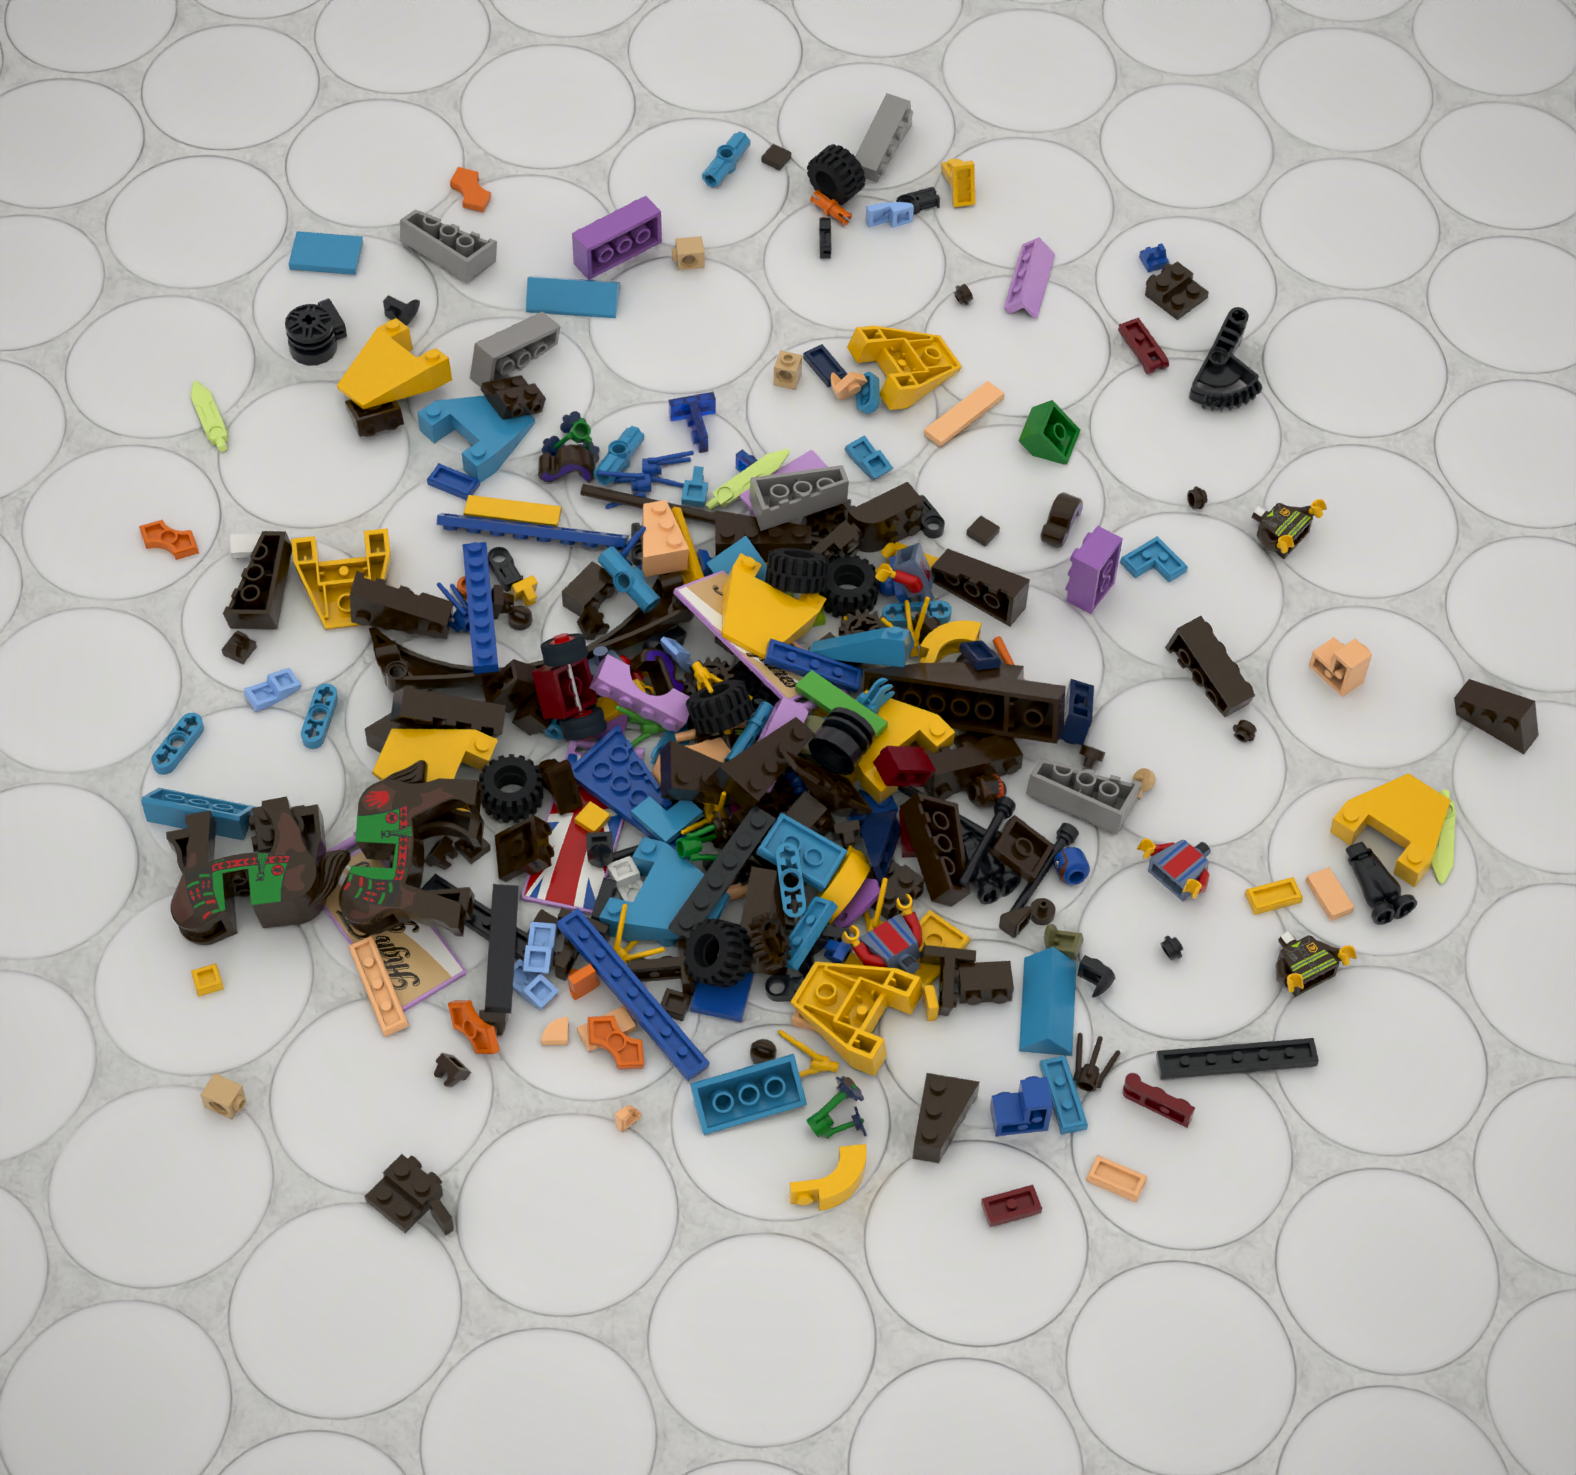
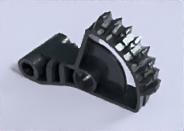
M1235 307L1229 311L1214 344L1192 383L1189 399L1202 404L1203 409L1206 406H1211L1212 411L1215 407H1219L1220 411L1224 407L1231 410L1234 405L1239 409L1242 403L1247 405L1250 400H1254L1256 395H1259L1262 391V384L1258 380L1259 375L1234 356L1236 349L1241 344L1249 318L1248 312L1243 308ZM1239 380L1247 385L1240 390L1228 393L1211 392L1197 387L1200 382L1210 387L1222 388L1231 386Z

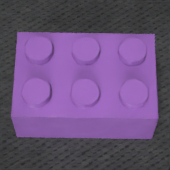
M1098 525L1092 533L1088 532L1080 549L1076 548L1070 557L1072 566L1068 571L1070 579L1065 588L1068 591L1067 602L1090 614L1094 611L1115 583L1123 538Z

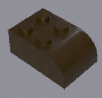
M908 482L848 511L847 522L850 525L854 523L862 532L863 540L858 547L859 551L868 553L880 551L888 543L895 544L908 536H914L921 530L924 500Z

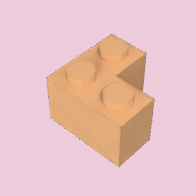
M1333 637L1312 652L1309 666L1344 697L1364 683L1372 653L1357 639H1353L1344 645Z

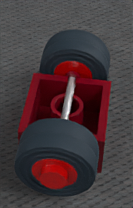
M563 633L541 644V652L545 665L531 671L543 719H559L562 734L566 740H586L605 731L607 724L602 708L589 707L597 703L598 700L596 692L589 688L592 676L587 660L588 649L584 635L580 633Z

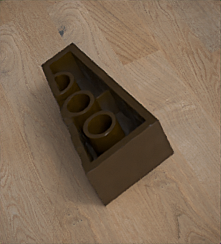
M262 531L250 556L251 561L241 574L240 584L238 588L234 589L231 595L232 600L223 611V615L231 629L278 628L292 554V545L286 531Z

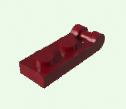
M1139 317L1119 324V333L1143 365L1146 374L1153 373L1158 368L1164 369L1169 367L1167 356Z
M1129 1073L1126 1076L1125 1085L1122 1090L1125 1098L1188 1128L1195 1107L1191 1106L1184 1099H1177L1167 1094L1159 1087H1152L1142 1082L1140 1076L1136 1073Z

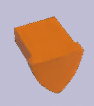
M591 964L586 965L582 969L570 970L568 977L569 989L574 1000L583 997L600 985V980L597 978L596 971Z

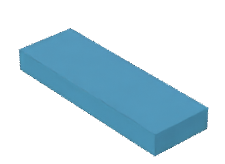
M817 896L813 898L789 936L791 950L788 953L791 959L787 960L788 965L785 967L796 971L799 969L838 906L833 901Z
M1066 1055L1040 1060L1039 1066L1043 1077L1048 1079L1053 1110L1061 1135L1087 1130L1088 1124Z

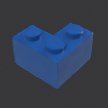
M1030 1076L1020 1080L1018 1093L1000 1092L992 1095L990 1112L995 1137L1048 1131L1053 1103L1047 1077Z

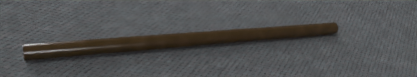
M587 484L582 485L580 493L582 496L643 509V504L659 501ZM668 503L670 509L674 506L680 507L686 519L715 525L714 512ZM811 534V546L815 547L825 537Z

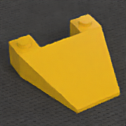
M395 318L377 327L337 384V389L362 409L432 391L452 381L449 358L436 348L427 351L419 357H415L410 353L413 348L409 327Z
M881 326L856 327L847 346V349L857 363L876 361L886 375L887 379L880 391V397L889 410L911 407L962 368V365L939 335Z
M388 528L364 531L366 557L319 562L315 536L291 539L296 572L325 630L361 626L351 622L350 591L356 571L364 573V578L373 581L376 578L386 580L392 560Z
M740 553L723 585L722 637L764 659L770 639L791 644L807 634L818 617L826 598L819 593L801 594L797 600L756 578L762 564Z
M891 698L879 708L877 715L888 722V727L874 740L854 769L862 788L878 804L898 790V786H886L873 764V761L884 747H907L916 741L925 751L929 750L931 754L938 753L941 747H951L953 745L955 731L939 715Z
M391 729L372 774L380 781H383L389 775L403 770L419 760H424L428 764L426 782L438 778L454 779L461 762L482 771L483 767L487 766L498 739L475 729ZM457 808L461 811H468L467 809Z
M1408 773L1347 800L1333 817L1330 833L1351 846L1367 825L1379 831L1405 848L1396 861L1393 874L1415 888L1430 868L1451 800Z
M815 961L792 998L791 1005L852 1068L875 1076L887 1057L884 1038L871 1033L887 1006L910 1015L912 1014L923 995L921 978L897 968Z

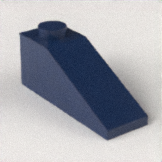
M1070 679L1065 700L1064 730L1059 738L1068 744H1084L1092 723L1094 685Z
M896 812L870 813L865 816L864 822L860 825V837L864 839L879 884H882L883 878L887 876L902 831Z

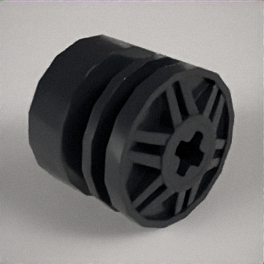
M305 304L289 312L285 319V329L288 337L289 352L292 358L298 363L307 366H317L333 358L337 351V341L334 332V321L330 311L320 305Z
M833 708L822 723V727L817 730L808 743L809 751L814 759L826 769L836 774L848 775L854 771L861 761L862 755L867 752L876 739L875 731L870 723L858 713L848 708Z

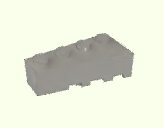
M886 93L855 156L864 170L866 179L878 182L881 175L885 174L889 162L911 128L913 111L911 110L909 100Z
M416 209L400 220V241L466 283L496 262V240L491 238L488 241L480 238L478 233H466L460 230V226L443 224L441 219Z
M540 312L483 340H479L474 346L470 379L481 388L483 382L509 378L508 374L515 369L522 370L525 368L532 357L537 359L557 345L561 326L545 313Z
M843 465L750 478L749 500L760 530L763 531L847 502L849 480Z
M1040 758L1030 774L1026 794L1117 835L1137 802L1142 782L1133 780L1132 783L1120 781L1121 777L1111 775L1110 778L1095 775L1096 771L1088 769L1086 771L1074 770L1071 765Z

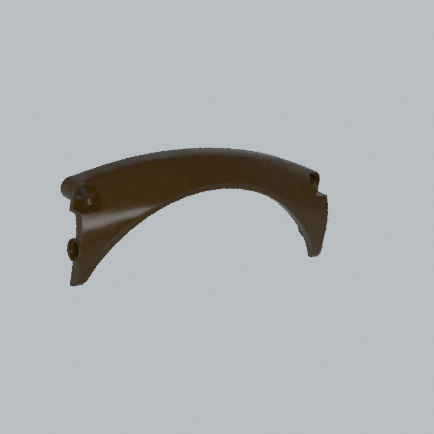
M677 571L660 574L652 587L654 592L660 597L658 605L648 613H644L638 607L608 634L587 645V660L594 657L593 650L599 646L606 647L608 651L614 650L617 652L648 639L652 635L658 634L680 622L687 623L691 621L694 613L673 593L675 588L684 585L681 573ZM376 627L369 628L378 667H380L386 686L393 693L406 685L415 686L419 689L484 685L498 673L474 674L473 666L452 664L426 657L397 644L395 640L389 639ZM544 660L527 663L537 667V669L545 665Z

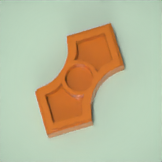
M457 167L450 180V187L462 194L464 208L484 212L491 199V192L483 189L478 184L479 174L477 171Z
M163 520L139 526L146 549H165L176 560L199 553L193 533L190 530L178 531L171 529Z
M454 1000L448 1003L453 1028L466 1035L476 1054H494L500 1051L494 1026L485 1023L478 1016L471 1000Z
M615 1016L587 1018L589 1045L599 1046L608 1051L615 1060L617 1070L644 1068L643 1040L630 1038L625 1035L617 1026Z

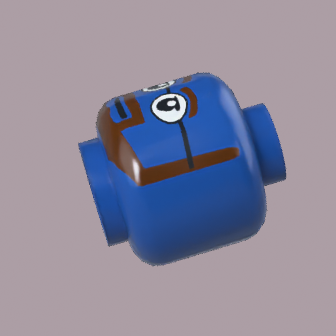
M1068 847L1059 851L1054 857V868L1063 883L1077 885L1082 883L1089 875L1090 866L1081 849Z

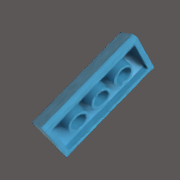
M529 276L527 277L526 312L616 318L620 282Z
M164 788L155 789L143 796L141 800L147 822L185 829L188 828L185 815L211 810L217 822L216 835L238 840L245 839L250 826L248 816L253 815L252 808L256 807Z
M1054 947L1024 958L1019 1051L1072 1056L1076 961Z
M794 1054L690 1083L693 1103L704 1135L807 1105Z

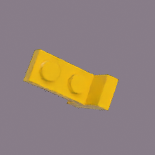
M949 159L947 162H941V171L952 188V205L954 207L975 205V168L973 161L963 162L959 159Z

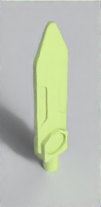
M194 381L191 400L203 429L212 446L217 445L218 450L224 452L228 448L226 445L228 433L212 394L201 383Z
M789 449L766 454L712 493L715 497L705 503L709 510H713L718 505L724 508L739 498L741 493L750 488V478L772 475L779 470L790 454Z
M1440 791V794L1450 799V791ZM1450 801L1431 862L1433 871L1440 884L1445 882L1454 866L1456 812L1454 801Z

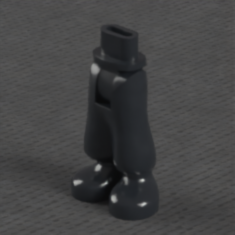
M961 824L967 865L981 839L971 829L967 830L964 824ZM988 848L970 882L975 888L979 889L977 898L980 903L986 905L996 902L999 899L1000 893L1003 897L1012 893L1020 884L1021 877L1015 871L1005 873L1004 864L994 857Z
M1359 842L1346 848L1345 851L1349 856L1348 863L1352 867L1361 886L1368 906L1373 909L1371 918L1375 924H1387L1392 921L1394 916L1396 919H1401L1416 908L1417 900L1410 894L1401 896L1400 884L1388 872L1371 848H1367L1364 842Z

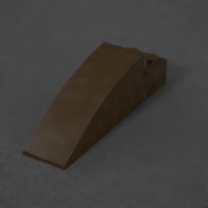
M970 662L909 664L905 665V667L865 669L864 692L866 690L869 691L878 679L886 678L888 681L880 685L879 688L892 684L893 687L885 692V694L891 691L895 692L891 699L935 713L953 729L1057 744L1064 730L1066 686L1023 680L1024 666L1000 664V668L976 670Z

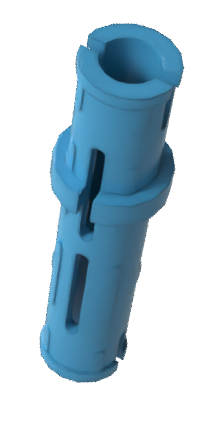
M765 701L760 702L754 715L747 719L745 729L724 759L725 763L753 745L757 736L761 734L774 708L771 704Z

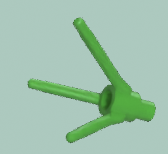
M617 705L615 707L617 711L629 716L628 722L640 725L641 735L631 742L633 747L651 737V734L667 731L662 725L652 720H647Z

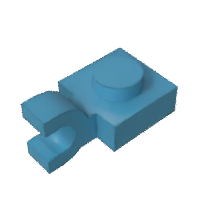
M694 466L692 481L685 480L681 505L705 507L708 483L703 482L704 467Z

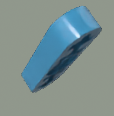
M929 601L926 612L928 614V611H930V616L928 617H936L941 622V625L948 623L952 612L950 604L945 601ZM909 602L911 612H921L924 602ZM893 603L884 606L882 616H885L887 621L892 623L893 626L907 627L906 616L903 618L905 603ZM937 611H942L944 615H939ZM889 614H894L896 618H891Z
M331 684L319 685L315 689L301 730L302 743L309 749L319 748L325 741L338 702L337 690ZM326 694H330L326 697L325 704H323L322 697H325ZM323 712L326 714V717L322 720H315L313 715ZM314 728H316L317 736H314L313 739H309V737L313 735Z
M187 713L182 716L154 752L151 760L153 768L158 774L165 775L171 773L203 733L204 725L199 714ZM175 740L185 741L181 747L175 748L171 746Z
M786 842L781 844L776 850L782 905L784 912L789 917L799 918L807 908L800 853L794 844ZM789 847L790 851H795V856L791 857V865L797 864L798 869L788 868L782 871L781 866H787L786 859L780 857V853L785 851L784 848ZM795 873L799 878L797 886L793 888L785 886V875ZM801 890V895L796 894L797 902L802 903V907L798 908V913L795 914L792 909L787 908V905H790L792 900L791 895L785 897V891L796 892Z

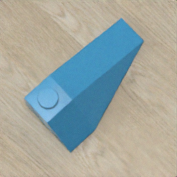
M893 626L814 641L808 651L833 660L905 667L914 647V640L910 630Z

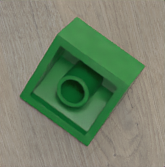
M1053 400L1031 408L1018 441L1032 456L1060 464H1067L1080 429Z

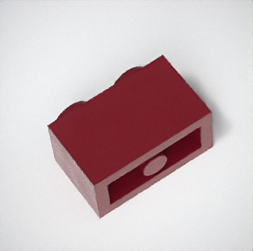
M886 746L873 761L886 786L923 787L936 772L923 747Z

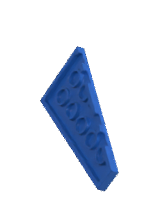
M617 724L571 766L576 783L645 836L658 840L631 816V810L649 796L666 811L672 807V803L669 799L661 798V787L643 760L639 759L633 750L632 744L629 740H626L621 728ZM686 834L679 835L675 840H673L668 845H670L673 849L676 850V840L678 838L686 837Z

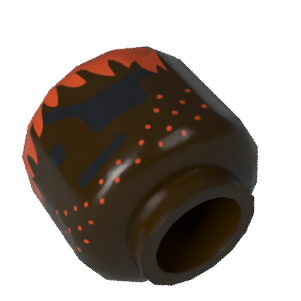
M996 774L976 776L967 788L969 800L978 808L994 806L997 799L1005 796L1007 791L1005 783Z

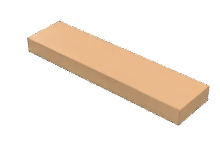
M989 381L985 382L926 427L924 435L939 447H942L1003 400L1004 392Z
M371 935L349 945V950L384 1036L387 1037L409 1027L373 936Z

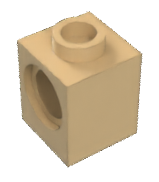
M702 236L675 238V248L671 250L672 260L677 261L678 270L705 268Z
M780 350L774 365L773 385L796 390L802 374V355Z
M216 1073L213 1074L200 1094L205 1108L231 1120L237 1112L243 1109L246 1103L243 1086Z

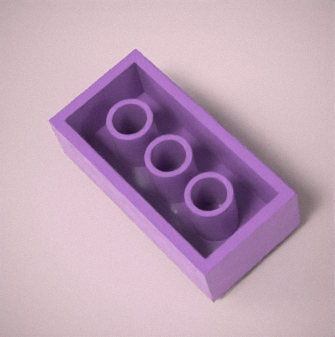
M644 196L572 233L574 265L590 280L662 243L661 211L647 196Z

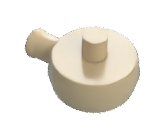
M1146 768L1139 769L1132 779V782L1133 780L1142 782L1138 799H1141L1143 792L1152 789L1156 782L1155 774Z

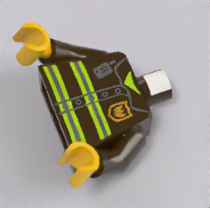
M1317 499L1311 505L1304 507L1287 506L1277 503L1270 512L1258 506L1252 514V518L1259 522L1257 537L1266 551H1274L1281 558L1285 559L1310 532L1313 516L1321 518L1324 514L1322 510H1326L1327 507L1323 499Z
M1286 932L1278 939L1283 949L1280 951L1275 963L1276 980L1287 987L1288 991L1292 992L1296 997L1336 976L1341 961L1344 966L1350 964L1349 958L1357 959L1355 949L1351 945L1343 946L1342 948L1332 947L1319 940L1317 941L1313 936L1309 935L1297 941L1291 932Z

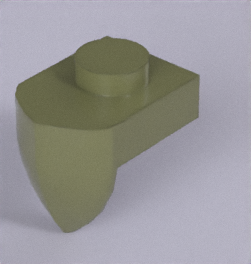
M1054 924L1047 925L1044 932L1046 949L1054 947L1071 959L1077 958L1084 941L1082 933L1057 930Z

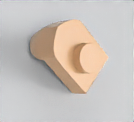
M832 372L831 386L839 400L857 394L861 387L868 382L864 374L849 372L842 380L835 373Z

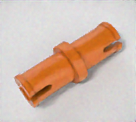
M816 190L813 193L819 199L811 196L810 201L824 210L825 215L832 216L843 226L849 223L845 218L851 220L852 214L839 206L838 201L835 199L831 200L821 193L820 190Z

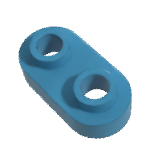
M866 372L864 376L868 382L856 394V405L863 413L870 414L879 406L880 386L879 378L871 372Z

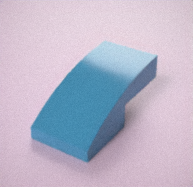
M865 435L846 445L844 449L854 463L872 480L893 469L881 450L876 451Z

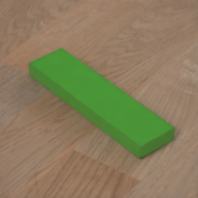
M813 670L795 685L797 692L827 713H830L833 708L837 707L848 708L858 713L870 723L875 731L876 738L888 727L887 721Z

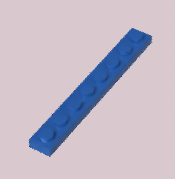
M449 513L437 515L436 524L443 525L445 530L456 531L457 527L467 528L466 532L481 533V530L490 531V535L504 536V533L513 534V538L527 539L528 536L537 537V541L551 542V539H559L561 544L574 545V542H584L585 547L597 548L598 544L607 545V549L614 546L617 551H620L621 547H625L629 539V535Z
M486 542L462 544L474 674L499 672Z
M579 908L557 922L559 930L586 962L592 965L597 975L688 1082L709 1068V1061Z

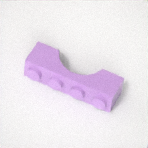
M609 654L599 663L589 687L596 691L598 695L616 701L621 707L639 713L641 717L662 725L668 731L677 733L686 724L689 716L686 701L690 698L689 696L674 688L661 696L646 694L633 682L630 675V665Z

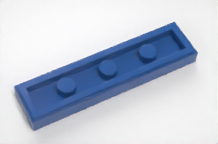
M770 639L763 662L801 676H805L813 670L837 688L855 694L859 690L863 669L774 639Z

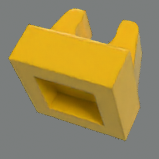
M534 575L513 584L510 594L514 595V601L521 599L526 607L536 603L535 599H537L535 591L538 582Z

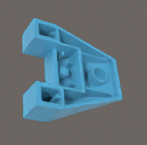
M485 396L435 400L417 412L419 430L433 443L457 430L473 445L462 452L463 470L469 476L479 479L480 483L499 470L535 424V419L530 415L502 420Z
M643 837L632 857L640 875L647 878L633 902L610 897L599 916L600 921L609 925L610 936L616 938L622 905L627 904L622 934L623 940L645 941L681 938L668 930V926L705 874L686 858H680L677 851L666 842ZM727 892L707 919L720 918L730 899V895Z

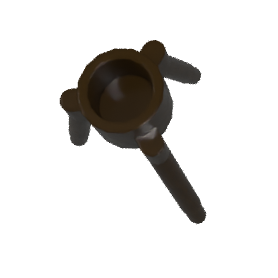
M1078 1033L1076 1066L1073 1080L1076 1081L1075 1084L1080 1089L1090 1092L1095 1091L1096 1087H1102L1103 1080L1119 1057L1120 1051H1115L1100 1074L1099 1068L1095 1066L1103 1037L1099 1036L1090 1063L1084 1064V1067L1081 1068L1083 1034Z

